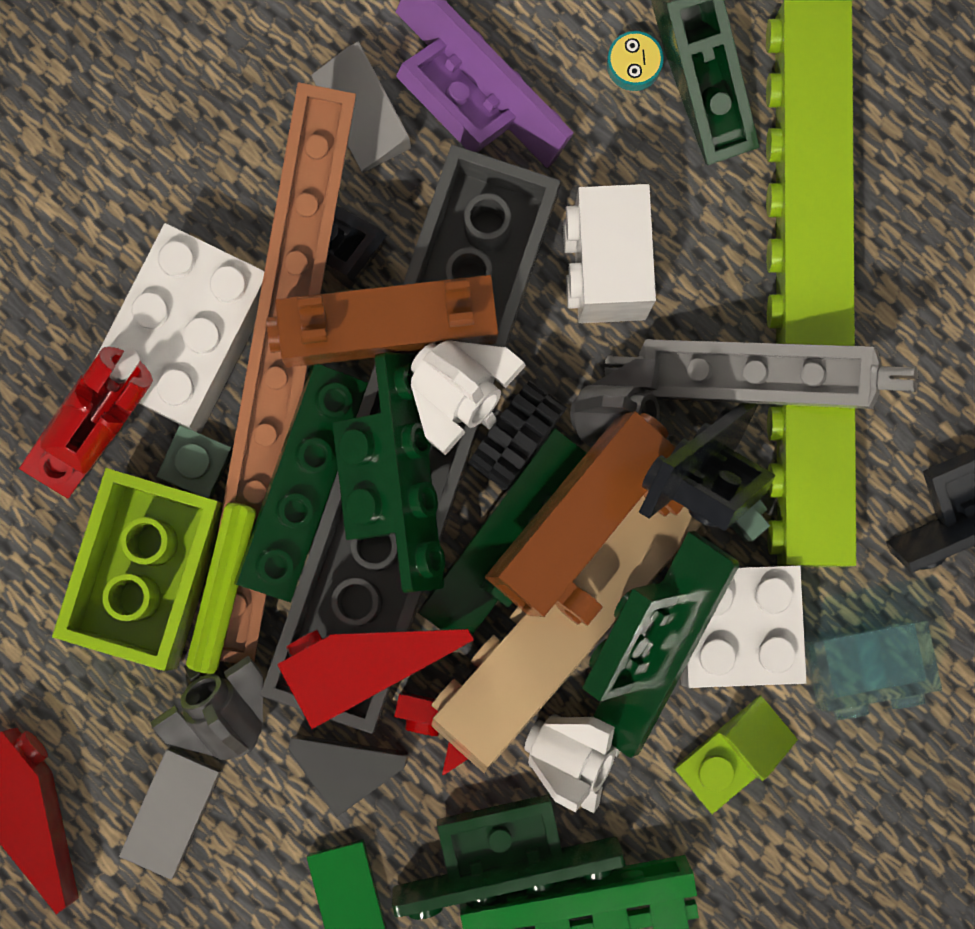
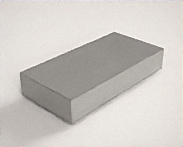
M172 748L166 749L119 857L170 880L175 878L222 770Z

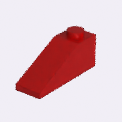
M317 629L287 645L286 649L291 657L277 665L311 729H314L472 642L474 638L469 629L332 634L322 639Z
M17 727L0 732V845L57 915L75 902L79 896L53 773L44 762L48 758V753L43 744L31 732L25 731L21 733Z

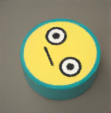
M630 31L617 37L610 46L607 57V71L610 78L617 86L629 91H640L650 87L659 77L663 65V51L660 44L654 37L641 31Z

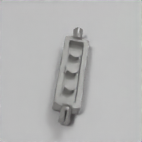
M646 339L639 352V357L608 355L605 360V364L612 367H622L634 359H656L661 362L657 389L644 390L645 393H651L657 399L874 409V405L880 395V390L916 392L918 384L914 380L894 379H918L917 366H882L878 350L875 347ZM605 367V376L619 368Z

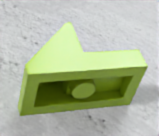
M759 695L673 768L706 809L713 814L755 778L764 781L798 739L766 700Z

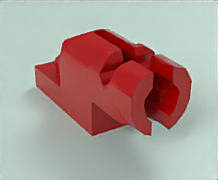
M115 347L102 348L85 373L80 376L20 465L19 470L69 499L85 474L94 467L151 386L153 379L147 367L139 361L124 383H117L110 378V374L124 353V350Z

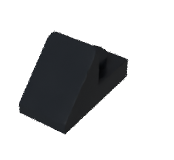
M337 206L326 269L346 288L351 289L383 247L387 235L380 228Z

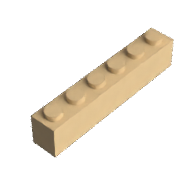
M642 496L573 581V583L590 594L603 606L588 626L582 622L579 625L575 624L558 609L556 604L545 617L528 616L517 607L510 616V619L517 625L502 641L493 635L472 658L471 662L477 667V670L463 685L456 679H453L434 700L431 706L438 713L433 718L431 726L485 773L614 626L617 620L614 617V612L621 598L633 588L650 585L677 554L689 531L696 532L703 524L694 519L686 507H683L678 515H673L670 512L664 517L657 512L649 519L639 513L645 500L644 496Z

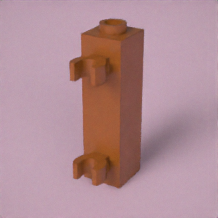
M491 275L275 299L277 316L266 318L270 352H281V359L287 368L375 358L376 354L384 352L418 353L430 343L438 345L446 340L482 345L496 344L498 338Z
M634 411L617 416L486 574L485 578L528 616L545 617L556 604L558 609L575 624L579 625L582 622L588 626L603 606L590 594L573 583V581L641 497L644 496L646 498L648 490L642 487V483L648 470L659 456L662 455L668 458L676 448L667 440L669 436L667 429L657 419L646 413L639 415ZM672 500L658 512L664 517L670 512L673 515H678L684 506Z

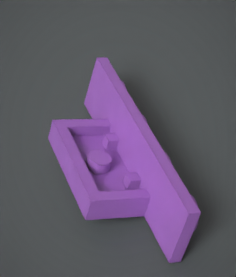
M401 0L396 9L397 15L428 46L403 62L396 77L465 149L477 153L509 129L546 168L551 166L574 134L562 121L558 113L552 110L524 82L519 73L513 70L485 42L481 34L474 30L446 0Z

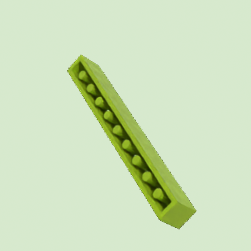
M784 0L775 19H769L766 28L767 53H775V73H769L767 77L766 104L768 108H776V128L768 129L766 140L767 162H776V183H769L766 197L767 216L776 217V239L768 240L766 255L768 273H776V294H769L767 301L768 328H776V344L855 346L852 0ZM797 405L769 407L767 415L768 440L777 441V463H770L768 466V471L776 475L768 489V496L777 497V520L769 521L770 527H768L767 531L769 554L777 555V566H856L855 408Z

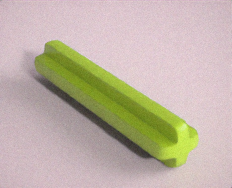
M231 502L224 508L186 661L187 667L196 672L214 674L219 666L239 586L234 584L256 518V510L248 505Z

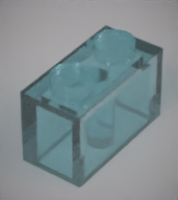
M909 621L804 642L816 707L818 710L825 712L834 711L835 720L870 714L868 704L890 700L892 709L922 705L926 703L925 693L942 690L928 621Z

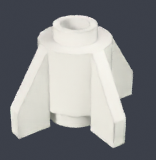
M449 340L438 345L430 343L425 346L412 362L411 371L414 374L411 380V388L426 439L446 455L465 434V431L456 423L463 422L469 428L482 423L490 430L497 422L492 410L497 405L501 396V390L494 385V380L506 388L526 366L525 363L506 347Z
M556 714L550 716L546 722L538 720L528 734L524 749L530 753L529 767L533 768L555 802L574 812L579 807L592 813L596 811L600 803L602 784L610 772L614 758L621 752L612 745L615 727L595 717H561Z

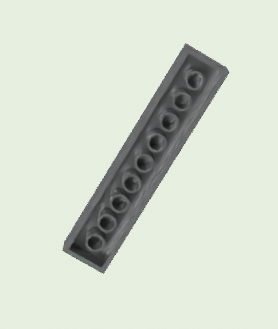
M451 144L403 285L491 275L498 338L496 344L488 345L507 348L558 199L561 180ZM410 353L409 355L417 356L418 353ZM376 366L373 368L356 418L381 413ZM463 422L456 423L465 431V434L446 455L431 444L429 461L432 485L438 497L436 519L439 544L481 423L473 428H469ZM338 472L260 696L298 709L301 708L277 665L291 657L286 649L287 645L317 629L322 639L332 634L410 631L424 592H403L395 534L361 540H346ZM391 686L330 720L373 734L377 730Z

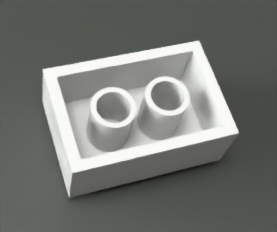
M164 223L99 350L100 352L104 347H115L124 350V353L110 374V378L117 383H124L139 361H141L151 373L153 381L138 404L201 434L255 327L264 271Z

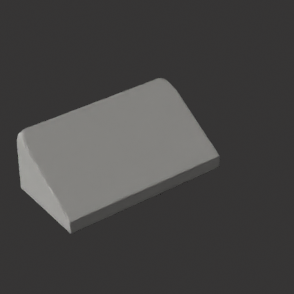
M359 41L345 48L311 75L316 86L356 94L348 147L362 173L411 149L410 138Z

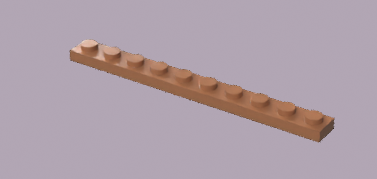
M300 82L297 84L220 524L226 505L235 502L248 505L256 510L255 526L305 385L308 365L287 368L281 359V352H270L266 318L277 316L275 299L321 294L355 107V93ZM238 586L220 661L236 664L249 656L255 663L266 594Z

